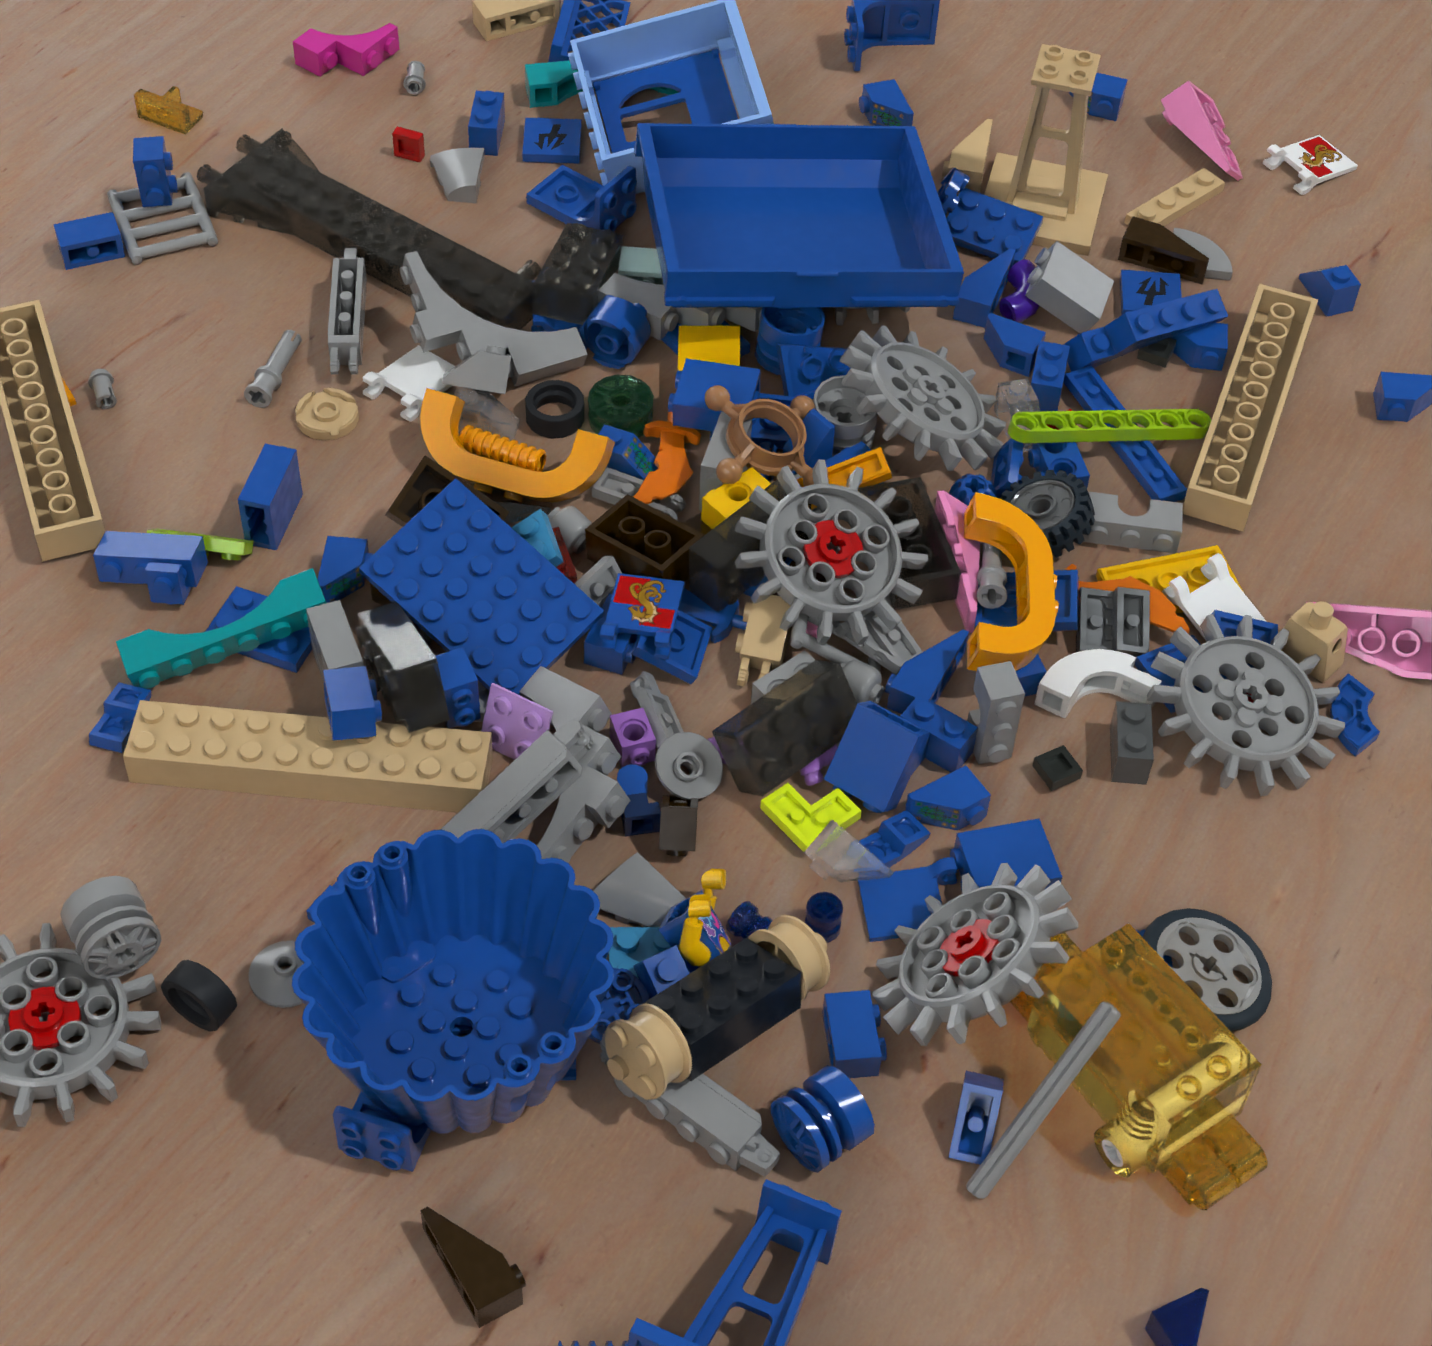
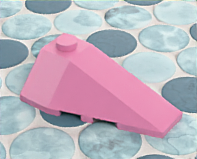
M1187 81L1161 99L1165 108L1163 116L1171 126L1174 124L1237 181L1243 178L1236 156L1228 147L1231 144L1230 139L1222 130L1225 128V124L1211 97L1190 81Z
M944 490L937 491L931 538L965 630L972 633L974 631L978 604L977 574L979 571L980 541L964 538V512L968 506Z
M1329 603L1334 609L1332 616L1343 622L1348 628L1346 653L1389 670L1401 677L1432 680V610Z

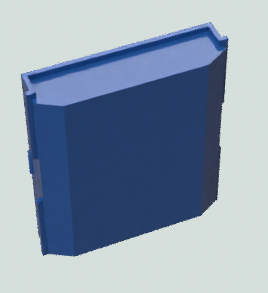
M637 124L634 153L635 157H642L645 194L665 288V306H672L673 308L948 307V305H959L960 300L958 296L964 270L915 126Z

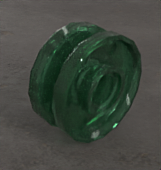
M617 374L596 382L589 391L588 421L592 430L599 434L605 424L634 433L638 438L643 436L645 424L653 422L654 395L651 388L641 379L631 375Z

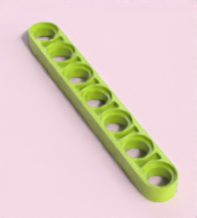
M1199 409L1018 412L1012 416L1007 431L1012 439L1020 443L1202 439L1206 436L1211 418L1207 413ZM1161 422L1168 423V424L1172 425L1173 427L1166 426V425H1164V424L1161 423ZM1191 422L1198 423V424L1201 425V426H1196V425L1192 424ZM1104 423L1111 424V425L1115 426L1116 428H1111V427L1105 425ZM1134 423L1141 424V425H1143L1145 428L1136 426ZM1046 424L1056 426L1057 428H1059V430L1052 429L1048 427ZM1076 424H1081L1087 427L1088 429L1078 427ZM1017 425H1023L1030 430L1021 429Z

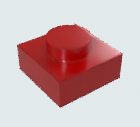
M397 126L392 133L394 156L421 162L425 156L423 133Z

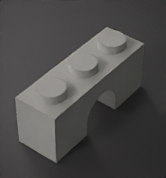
M1088 492L1095 511L1094 525L1090 526L1091 532L1089 535H1083V542L1177 553L1182 534L1183 503L1150 499L1146 514L1131 516L1119 508L1118 495Z
M1011 661L977 667L973 690L980 709L969 711L967 719L968 722L978 727L973 753L978 764L998 763L1012 756L1025 692Z

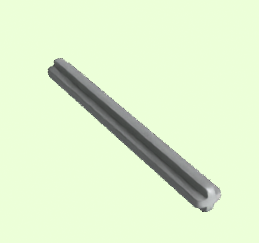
M1101 1002L967 1182L966 1188L972 1195L979 1199H984L988 1196L1119 1020L1121 1013L1117 1008L1108 1002Z

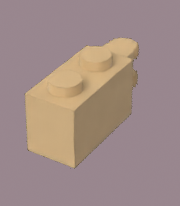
M771 595L766 600L755 604L753 601L746 602L743 622H747L745 634H738L735 653H740L741 661L737 679L738 686L744 687L748 682L750 667L761 669V674L758 677L760 679L783 664L791 627L784 631L780 628L783 615L791 605L780 596Z

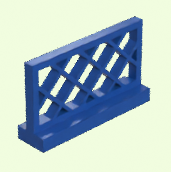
M564 0L548 62L569 60L568 52L573 51L570 40L577 39L575 34L592 35L593 33L590 30L598 28L600 32L609 30L605 25L613 23L616 28L625 26L631 2L623 0H583L594 4L587 7L582 0ZM610 8L622 10V12L613 14ZM602 12L606 17L598 18L594 13ZM586 16L590 22L583 24L579 18Z

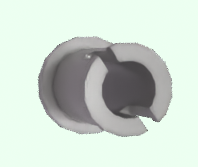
M411 61L408 64L407 76L403 82L407 92L413 95L421 93L426 85L423 78L425 67L420 61Z
M105 369L92 371L88 378V384L94 391L97 407L100 408L101 406L102 409H110L115 406L117 399L112 387L114 378Z

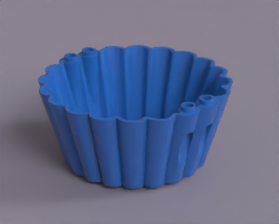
M485 829L470 830L459 838L445 830H432L421 835L414 845L406 841L386 843L374 854L373 863L362 861L347 866L339 875L337 881L339 890L327 891L313 902L311 918L315 924L299 933L295 941V951L303 965L297 968L294 973L292 987L294 993L306 1006L302 1016L304 1027L326 1049L327 1056L332 1063L375 1106L380 1109L390 1110L405 1125L415 1126L425 1122L429 1129L439 1134L452 1132L458 1126L464 1131L479 1133L485 1131L493 1120L504 1124L514 1122L521 1116L525 1106H537L544 1102L555 1083L562 1080L599 1021L602 1012L601 1002L614 980V969L610 962L606 960L613 945L614 935L611 928L605 922L596 919L600 910L598 895L590 888L574 885L576 877L574 869L569 863L558 858L542 859L541 851L533 842L519 838L510 839L502 843L496 834ZM455 1024L473 1027L472 1032L464 1037L455 1036L452 1030Z

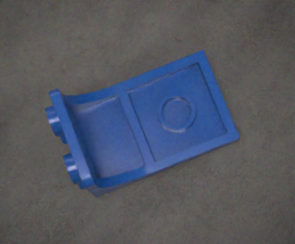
M852 0L851 6H847L846 9L847 23L850 24L849 29L844 31L845 46L849 45L847 57L848 62L853 63L854 71H860L862 52L874 46L935 44L940 0Z
M561 165L526 194L527 204L600 242L609 233H613L627 218L632 217L636 211V168L630 165L603 186Z
M360 1092L352 1109L336 1106L332 1114L339 1150L355 1159L366 1157L379 1161L380 1164L391 1170H400L402 1168L413 1172L431 1132V1129L428 1128L425 1122L415 1126L405 1125L390 1110L380 1109L375 1106L362 1092Z

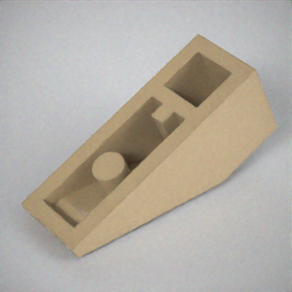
M560 0L472 1L473 24L486 41L558 22L560 16Z
M986 119L952 150L950 161H944L942 178L952 168H956L970 177L965 188L980 193L993 119Z

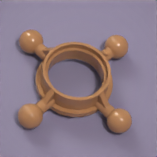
M715 385L706 391L704 400L707 407L713 411H723L731 418L726 429V440L735 458H725L718 463L716 475L722 483L734 484L739 481L742 476V468L745 466L748 468L752 467L758 473L777 476L781 468L788 465L791 471L794 470L803 478L804 487L814 484L812 477L813 468L809 467L804 459V444L807 433L802 421L810 410L815 409V404L811 398L805 395L797 396L791 401L790 407L771 399H756L746 404H734L730 401L728 390L723 386ZM753 418H763L775 422L790 436L793 450L788 453H775L761 448L748 437L743 428V422Z

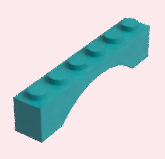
M570 60L525 64V88L530 108L559 105L566 99L583 91V89L577 90L573 73L578 72V69L572 70ZM666 87L648 88L666 95L679 93L674 89Z
M311 568L280 580L272 593L258 607L226 626L191 634L163 633L147 629L120 639L116 643L126 674L133 686L148 689L155 687L166 679L187 675L198 667L219 663L228 656L241 651H251L260 644L273 639H283L292 632L309 627L306 609L326 604L327 602L314 569Z

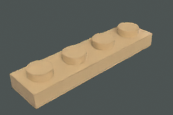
M1203 168L1127 213L1125 223L1129 225L1134 216L1166 226L1221 193L1225 182Z

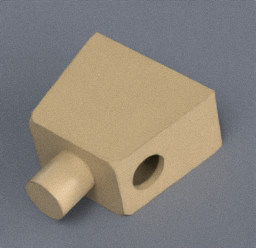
M1319 601L1315 604L1307 602L1291 616L1283 627L1289 631L1286 645L1281 651L1291 657L1297 664L1305 658L1317 654L1321 659L1310 675L1324 683L1343 665L1348 628L1343 622L1332 616L1334 609L1331 604L1324 601Z

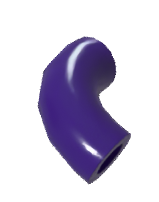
M1020 260L1011 267L1007 279L1015 288V292L1002 298L999 302L1001 316L1018 323H1022L1034 315L1040 307L1025 296L1030 284L1027 282V279L1036 268L1030 260Z

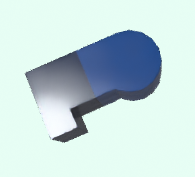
M632 764L622 767L617 773V781L631 800L621 815L625 837L660 832L661 811L659 802L648 803V774L646 770L641 766Z

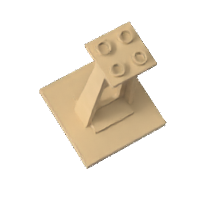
M1042 44L1031 79V85L1037 87L1019 155L1013 156L998 152L996 154L984 195L1043 216L1042 225L1032 245L1050 248L1058 241L1074 253L1089 255L1108 178L1106 173L1082 169L1088 96H1091L1101 57L1099 54L1084 50L1078 51L1062 48L1058 45ZM1050 89L1074 93L1071 124L1068 130L1047 127L1042 124ZM1046 137L1065 141L1068 144L1066 166L1034 160L1033 155L1038 138Z

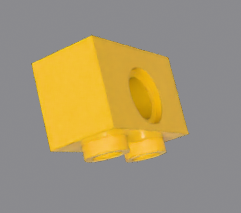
M751 467L742 473L741 478L736 483L723 484L717 489L710 490L702 497L701 520L723 540L729 542L741 534L734 531L741 516L759 522L770 516L749 499L757 485L775 499L778 498V489Z

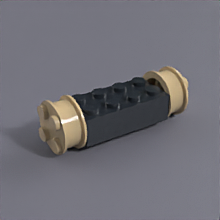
M790 915L777 917L771 922L768 930L761 929L755 931L748 938L740 941L659 994L635 1007L628 1020L618 1019L610 1023L605 1031V1047L609 1057L607 1066L610 1073L615 1079L622 1080L629 1089L646 1100L657 1099L663 1095L667 1084L670 1082L680 1083L685 1079L694 1080L800 1009L801 1002L806 997L807 991H818L827 984L830 977V963L826 953L827 943L825 939L796 917Z

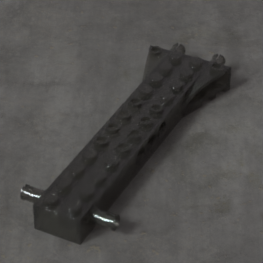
M282 128L263 143L246 134L242 135L243 138L239 137L236 149L246 154V156L224 173L212 168L208 164H204L197 172L198 181L207 184L203 189L209 216L217 218L219 213L233 216L234 222L243 223L245 219L257 221L260 228L294 235L336 258H344L345 248H357V257L365 259L366 274L410 297L413 293L409 284H404L400 274V267L403 266L405 254L417 251L426 270L439 287L461 307L478 317L506 328L521 330L533 319L534 313H540L539 285L532 282L542 273L540 266L536 262L533 263V260H528L514 273L320 173L306 153L292 139L291 134Z

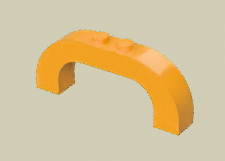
M426 388L421 407L420 423L427 449L443 468L465 481L474 483L473 488L480 492L492 494L493 489L504 492V498L522 503L523 497L540 502L564 501L589 489L601 477L611 458L615 444L613 440L609 437L579 429L577 430L571 453L565 462L559 467L546 472H536L471 454L462 445L458 433L459 420L465 401L457 396Z
M975 492L964 512V538L990 544L1001 550L1010 559L1015 570L1017 625L1002 627L979 622L967 641V669L977 671V667L1011 661L1016 671L1028 665L1036 657L1055 624L1059 602L1055 600L1057 575L1054 574L1052 551L1043 531L1026 513L1007 501Z

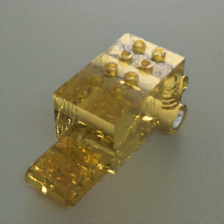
M1130 923L1083 952L1066 933L1051 937L1050 942H1059L1070 957L1068 962L1043 963L1034 979L1044 994L1038 999L1021 991L1010 1003L1028 1022L1027 1031L1032 1042L1037 1047H1040L1050 1061L1052 1060L1054 1064L1101 1002L1110 1003L1121 1013L1119 1020L1071 1083L1106 1123L1095 1131L1094 1141L1099 1154L1107 1166L1119 1176L1127 1178L1144 1166L1148 1174L1159 1170L1189 1205L1194 1204L1201 1210H1208L1231 1194L1235 1188L1241 1187L1264 1171L1268 1166V1161L1263 1149L1235 1119L1243 1111L1262 1064Z

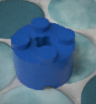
M605 295L580 327L579 334L585 349L589 348L595 354L592 357L595 361L609 368L620 369L635 359L649 339L651 329L646 318L647 310L641 304L631 303L612 295Z

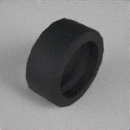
M547 380L538 383L529 390L525 398L526 423L538 435L551 439L564 438L574 434L582 427L585 420L584 395L578 387L570 382ZM548 403H562L573 408L570 412L558 416L546 415L537 410L542 405Z
M182 960L161 984L163 995L169 1004L186 1020L207 1031H217L237 1007L234 994L221 978L210 969L191 960Z

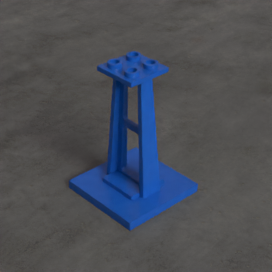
M766 1179L762 1187L754 1227L684 1337L637 1318L629 1333L628 1346H708L729 1310L737 1306L765 1317L771 1322V1327L763 1346H787L818 1261L828 1264L831 1259L842 1210L832 1207L825 1201L815 1200L798 1193L789 1186L777 1184ZM770 1241L800 1253L783 1297L777 1304L769 1303L743 1290V1286Z

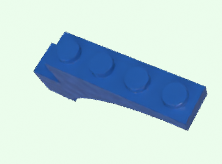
M1218 289L1126 312L1106 326L1082 332L1063 344L1070 346L1067 363L1071 372L1091 365L1093 368H1096L1101 364L1166 338L1222 321L1228 317Z

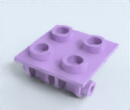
M492 683L481 731L492 732L493 750L515 760L544 732L549 731L553 711Z

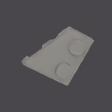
M873 611L863 616L870 635L864 644H856L848 621L841 623L835 630L838 636L894 674H898L906 661L923 652L902 621L891 631Z

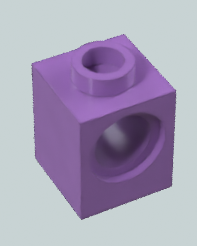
M644 708L610 715V739L621 756L619 760L621 768L630 764L642 766L648 762L655 761L656 738Z

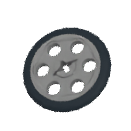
M1187 908L1173 910L1161 915L1146 928L1140 946L1142 974L1149 989L1158 1001L1174 1016L1192 1026L1207 1031L1230 1032L1244 1029L1256 1023L1266 1012L1272 992V978L1269 965L1262 951L1252 938L1236 924L1220 915L1205 910ZM1183 932L1190 935L1195 945L1184 943L1180 939L1179 933ZM1213 940L1224 942L1229 949V953L1219 951L1215 947ZM1168 955L1176 959L1179 968L1168 966L1163 956ZM1204 966L1209 969L1208 973L1203 970ZM1233 971H1240L1245 974L1249 983L1239 982L1234 977ZM1187 986L1194 989L1198 995V1000L1188 998L1184 994L1182 987ZM1218 994L1228 996L1233 1002V1007L1224 1006L1219 1001Z

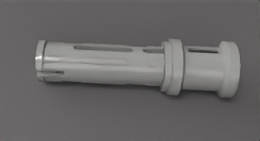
M294 330L283 332L266 365L256 370L254 382L246 387L244 396L255 407L265 408L269 406L272 401L271 394L281 386V374L302 341L299 334L291 341L295 333Z
M982 542V568L977 574V581L980 586L977 590V600L981 606L994 609L1006 602L1007 591L1004 586L1007 582V574L1002 568V551Z

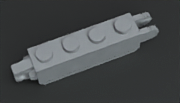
M345 248L344 258H333L328 323L331 374H339L340 365H349L350 373L358 374L359 365H362L367 278L365 259L357 257V248Z
M574 719L566 722L554 734L547 730L488 786L480 791L441 830L451 832L459 838L470 830L485 829L496 834L502 843L514 839L581 776L582 766L578 761L593 747L592 736L589 732H584L585 730L580 720Z
M603 1034L600 1041L602 1050L600 1058L601 1062H604L605 1065L609 1057L605 1047V1034ZM701 1074L692 1081L685 1079L680 1083L670 1082L667 1084L663 1095L651 1100L642 1098L629 1089L622 1080L614 1078L617 1088L625 1096L637 1098L646 1105L647 1110L654 1117L660 1120L665 1119L674 1125L684 1139L689 1142L695 1141L704 1147L710 1157L721 1165L727 1164L735 1171L743 1165L764 1177L778 1163L780 1152L761 1135V1115L706 1075Z

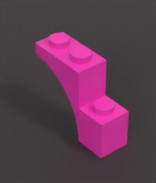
M388 23L377 30L358 35H333L311 28L293 41L295 64L319 77L338 63L365 76L400 50L398 27Z

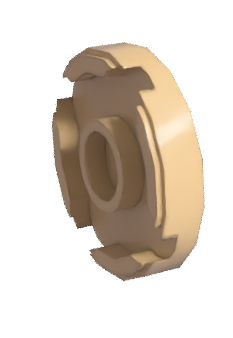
M324 388L323 392L315 394V391L307 393L299 400L295 408L297 426L302 433L313 439L324 441L341 438L355 429L359 421L358 406L352 395L339 389Z

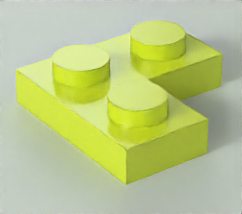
M789 783L762 799L760 809L806 855L861 819L862 811L839 788L813 805H810Z

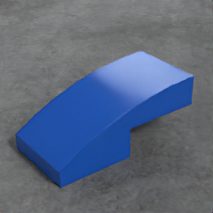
M119 682L104 701V714L89 733V744L123 753L140 700L150 701L151 690Z
M905 810L882 821L878 832L853 843L849 855L869 875L880 874L918 848L929 838L931 833L908 810Z

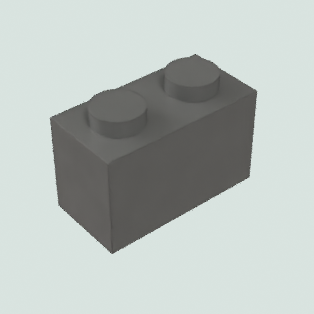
M1116 701L1110 724L1111 782L1147 784L1154 761L1151 704Z

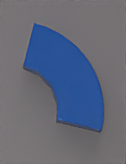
M1348 673L1337 686L1339 687L1340 694L1331 703L1330 717L1345 722V728L1338 738L1346 749L1356 757L1377 740L1380 731L1372 724L1368 715V706L1372 702L1375 693Z

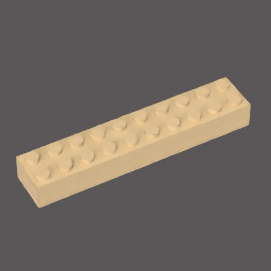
M1259 284L1187 489L1183 504L1184 515L1244 532L1311 326L1318 299Z
M40 300L0 308V404L42 562L96 549L105 533V529Z
M140 700L123 759L129 782L459 813L480 791L488 786L493 761L492 732L376 722V736L333 741L328 717Z

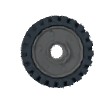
M1046 470L1045 476H1042L1041 472L1038 471L1033 473V479H1029L1028 475L1022 477V484L1020 485L1015 481L1010 485L1012 492L1005 490L1002 493V498L1034 520L1043 531L1052 553L1057 558L1062 556V549L1065 548L1068 552L1075 549L1074 542L1080 545L1084 541L1083 535H1089L1091 532L1090 526L1094 525L1095 511L1086 486L1080 478L1077 479L1076 475L1070 473L1067 476L1066 471L1059 470L1057 474H1055L1054 470Z

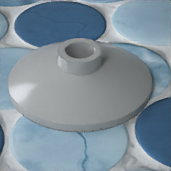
M692 732L676 733L669 736L657 750L655 757L657 776L662 785L676 797L685 800H691V798H698L700 800L709 796L719 786L723 775L722 759L715 746L703 736ZM680 766L687 767L689 775L685 774Z
M295 941L274 943L260 951L251 963L249 969L250 987L259 1000L270 1006L287 1008L303 1004L294 993L292 987V977L297 968L303 965L295 951ZM287 965H290V966H291L290 968L285 969V970L280 969V968L283 967V966H287Z

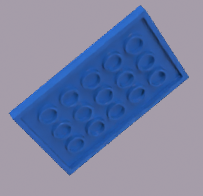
M456 478L359 567V573L446 652L463 647L478 681L489 691L491 684L495 683L522 696L519 691L540 666L549 669L604 616V610Z

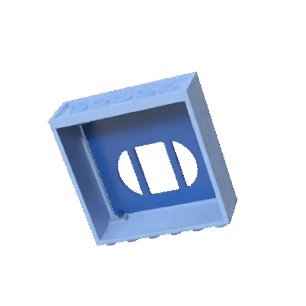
M716 0L570 40L573 52L568 53L572 70L578 69V72H574L573 76L577 90L583 89L582 92H578L582 109L589 110L583 114L587 129H594L593 132H589V137L593 150L599 149V152H595L594 156L598 170H605V172L600 173L603 186L630 165L636 168V194L645 192L642 157H635L634 145L636 141H626L621 123L623 118L685 102L692 124H774L735 0ZM666 87L679 92L621 108L632 95L648 88ZM593 88H595V92H596V95H597L599 107H600V110H601V114H602V118H603V121H604V125H605V129H606V133H607V136H608V140H609V144H610V148H611L612 154L610 153V149H609V146H608L606 134H605V131H604L602 119H601V116H600V112H599V108H598V104H597V101H596V97H595V93H594Z

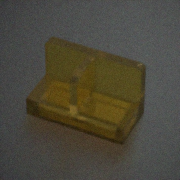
M172 86L163 96L143 89H139L134 94L138 118L186 135L203 118L202 110L182 104L180 90L176 86Z

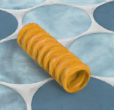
M469 424L460 432V441L471 454L536 472H542L546 463V452L544 449L537 450L535 446L528 447L526 443L519 444L517 440L510 441L508 437L501 438L499 434L494 433L492 435L490 431L485 430L483 432L481 428L476 427L474 429Z

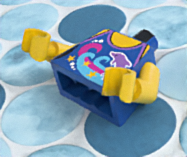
M710 869L706 871L701 878L704 891L700 890L671 907L659 927V931L671 947L677 945L690 973L730 948L731 940L714 912L717 897L713 895V889H725V869Z

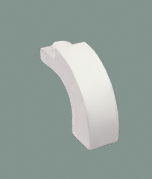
M1106 649L1084 650L1060 659L1049 668L1039 683L1035 705L1062 718H1066L1080 698L1088 694L1102 692L1117 695L1132 703L1151 704L1152 709L1155 702L1147 701V694L1153 685H1161L1162 680L1133 668L1136 657Z

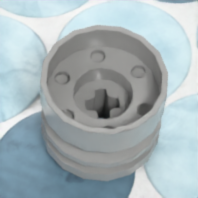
M846 375L834 376L823 381L815 390L813 399L815 410L835 426L832 457L843 449L852 447L861 441L871 448L874 440L878 414L876 412L864 414L857 412L856 408L866 395L864 391L843 386L841 381Z
M102 877L86 883L74 891L64 902L60 913L62 923L70 940L75 944L76 952L81 958L85 971L96 978L109 979L121 977L137 970L155 955L162 941L160 931L153 922L151 913L146 910L145 902L136 884L126 877Z

